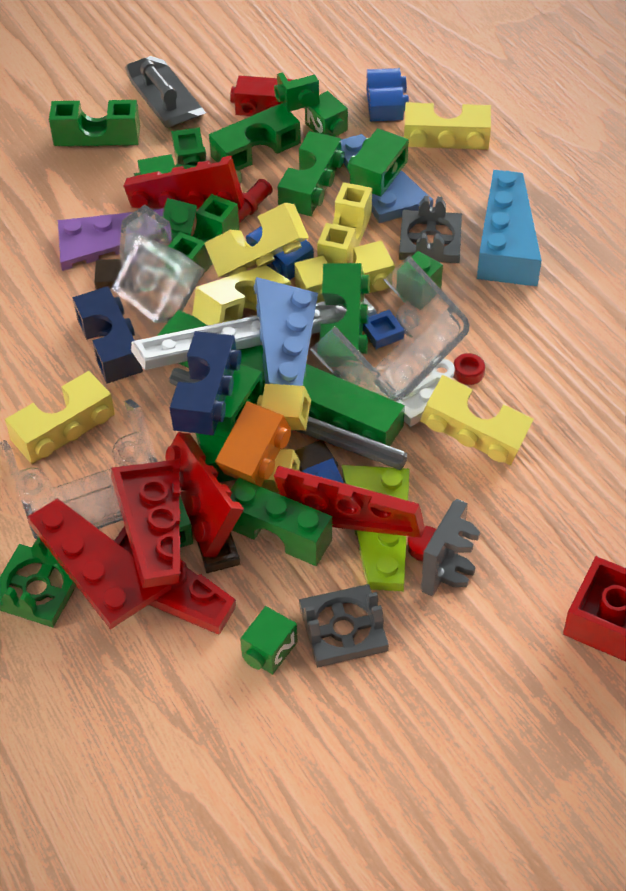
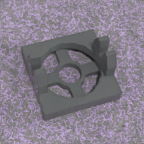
M424 196L419 202V211L403 210L399 260H409L417 251H420L438 262L459 263L462 213L446 212V203L439 196L437 197L435 207H430L429 196ZM416 224H427V229L422 230L420 233L409 232ZM436 225H446L453 235L441 234L440 231L436 230ZM427 235H434L433 243H428Z
M459 499L453 501L424 550L421 589L423 593L432 597L441 582L452 587L468 586L469 579L456 571L472 576L475 573L476 567L467 558L458 555V553H471L474 544L468 539L478 541L480 531L471 522L466 521L468 503Z
M369 584L299 599V607L317 668L389 651V643L383 628L381 605L378 606L377 592L372 593ZM352 603L358 605L368 615L354 618L352 615L345 613L343 604ZM326 607H331L334 617L330 620L329 624L319 626V614ZM340 620H346L353 624L354 629L347 635H340L334 631L333 626ZM371 627L369 635L361 643L355 645L353 638L357 635L358 630ZM331 636L335 640L342 642L343 647L328 644L322 638Z

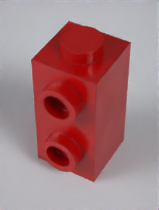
M238 75L236 87L232 86L230 92V102L235 104V115L253 116L281 104L282 102L277 101L274 92L277 78Z

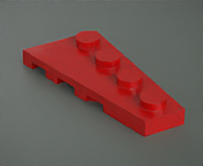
M232 156L222 157L221 161L216 163H210L209 160L198 162L197 167L184 169L183 166L175 167L169 173L162 174L157 171L126 178L123 185L131 208H164L166 200L169 198L197 205V209H199L211 194L237 203L238 209H242L245 202Z
M178 432L172 444L166 450L165 460L180 459V496L193 527L195 540L199 543L204 557H217L244 508L239 502H233L230 499L231 490L226 484L218 482V472L214 466L206 465V455L191 434Z
M180 459L111 468V480L142 588L179 583Z
M278 466L274 479L280 495L331 515L333 528L422 537L425 525L419 503Z
M60 499L53 500L27 516L29 525L110 630L171 590V584L142 588L134 556Z
M124 525L114 541L133 555ZM180 559L179 583L171 584L169 592L149 605L220 635L236 608V599L202 574L197 575Z

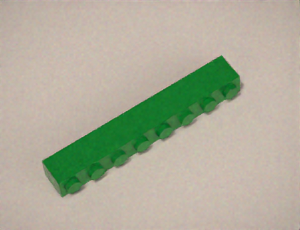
M178 310L159 332L158 336L208 325L196 317ZM263 345L240 349L241 364L262 371L263 387H265L262 360ZM188 361L178 363L188 368ZM306 364L302 386H305L311 398L309 417L391 446L404 426L405 405Z

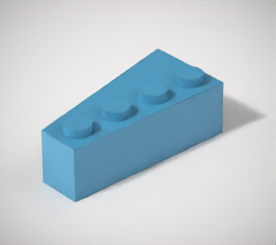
M493 169L479 252L477 279L538 287L542 260L524 175L520 172Z

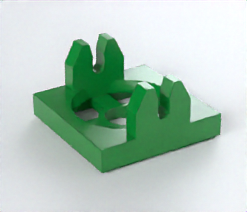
M39 537L35 540L32 547L19 544L0 576V611L54 628L76 584ZM42 564L37 574H32L28 577L16 574L18 570L27 565ZM54 568L62 575V588L52 586L48 579ZM39 580L47 584L46 589L40 594L34 595L27 592L28 585L33 581ZM9 585L21 588L23 590V594L21 595L20 599L18 598L14 588L9 587ZM47 597L52 598V600L45 604L36 605L37 601H42Z

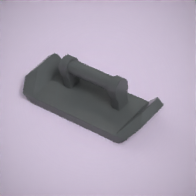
M149 56L125 66L132 85L166 128L206 114L164 60Z

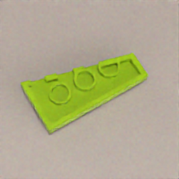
M342 465V477L345 484L408 500L410 469L403 468L398 470L390 467ZM355 530L366 583L370 585L371 590L404 592L406 536Z

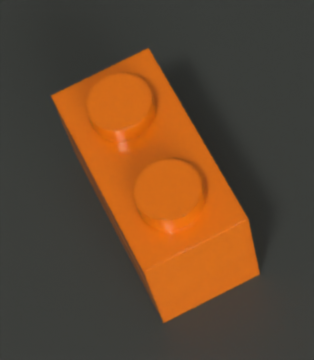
M247 401L215 460L223 473L235 479L241 478L261 487L264 480L269 479L275 468V459L280 449H284L290 440L291 428L284 415Z

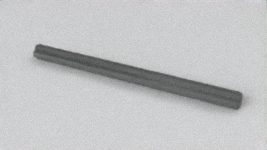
M174 368L169 377V382L177 386L178 382L195 383L201 381L190 379L189 372L180 368ZM309 416L306 431L295 430L398 470L403 469L407 461V453Z

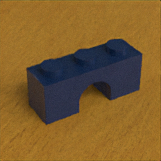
M109 286L72 297L76 318L86 340L104 336L92 341L96 362L106 384L143 372L142 366L131 352L132 342L136 341L133 338L135 336L130 318L124 319L122 302L119 297H113Z
M195 331L187 353L190 379L201 381L177 383L169 407L173 431L214 436L218 422H223L225 418V398L232 394L234 385L232 375L234 370L238 371L240 368L241 350H236L234 335Z

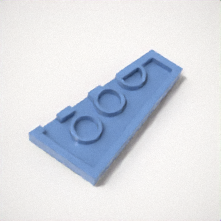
M363 134L341 139V151L345 152L343 163L346 168L350 158L353 155H357L366 139ZM401 170L381 197L372 194V213L378 223L402 217L403 210L419 211V202L424 196L429 195ZM429 196L430 207H433V199Z
M256 277L254 293L257 295L256 310L257 317L260 319L259 333L260 342L263 344L262 360L265 384L302 386L318 293Z

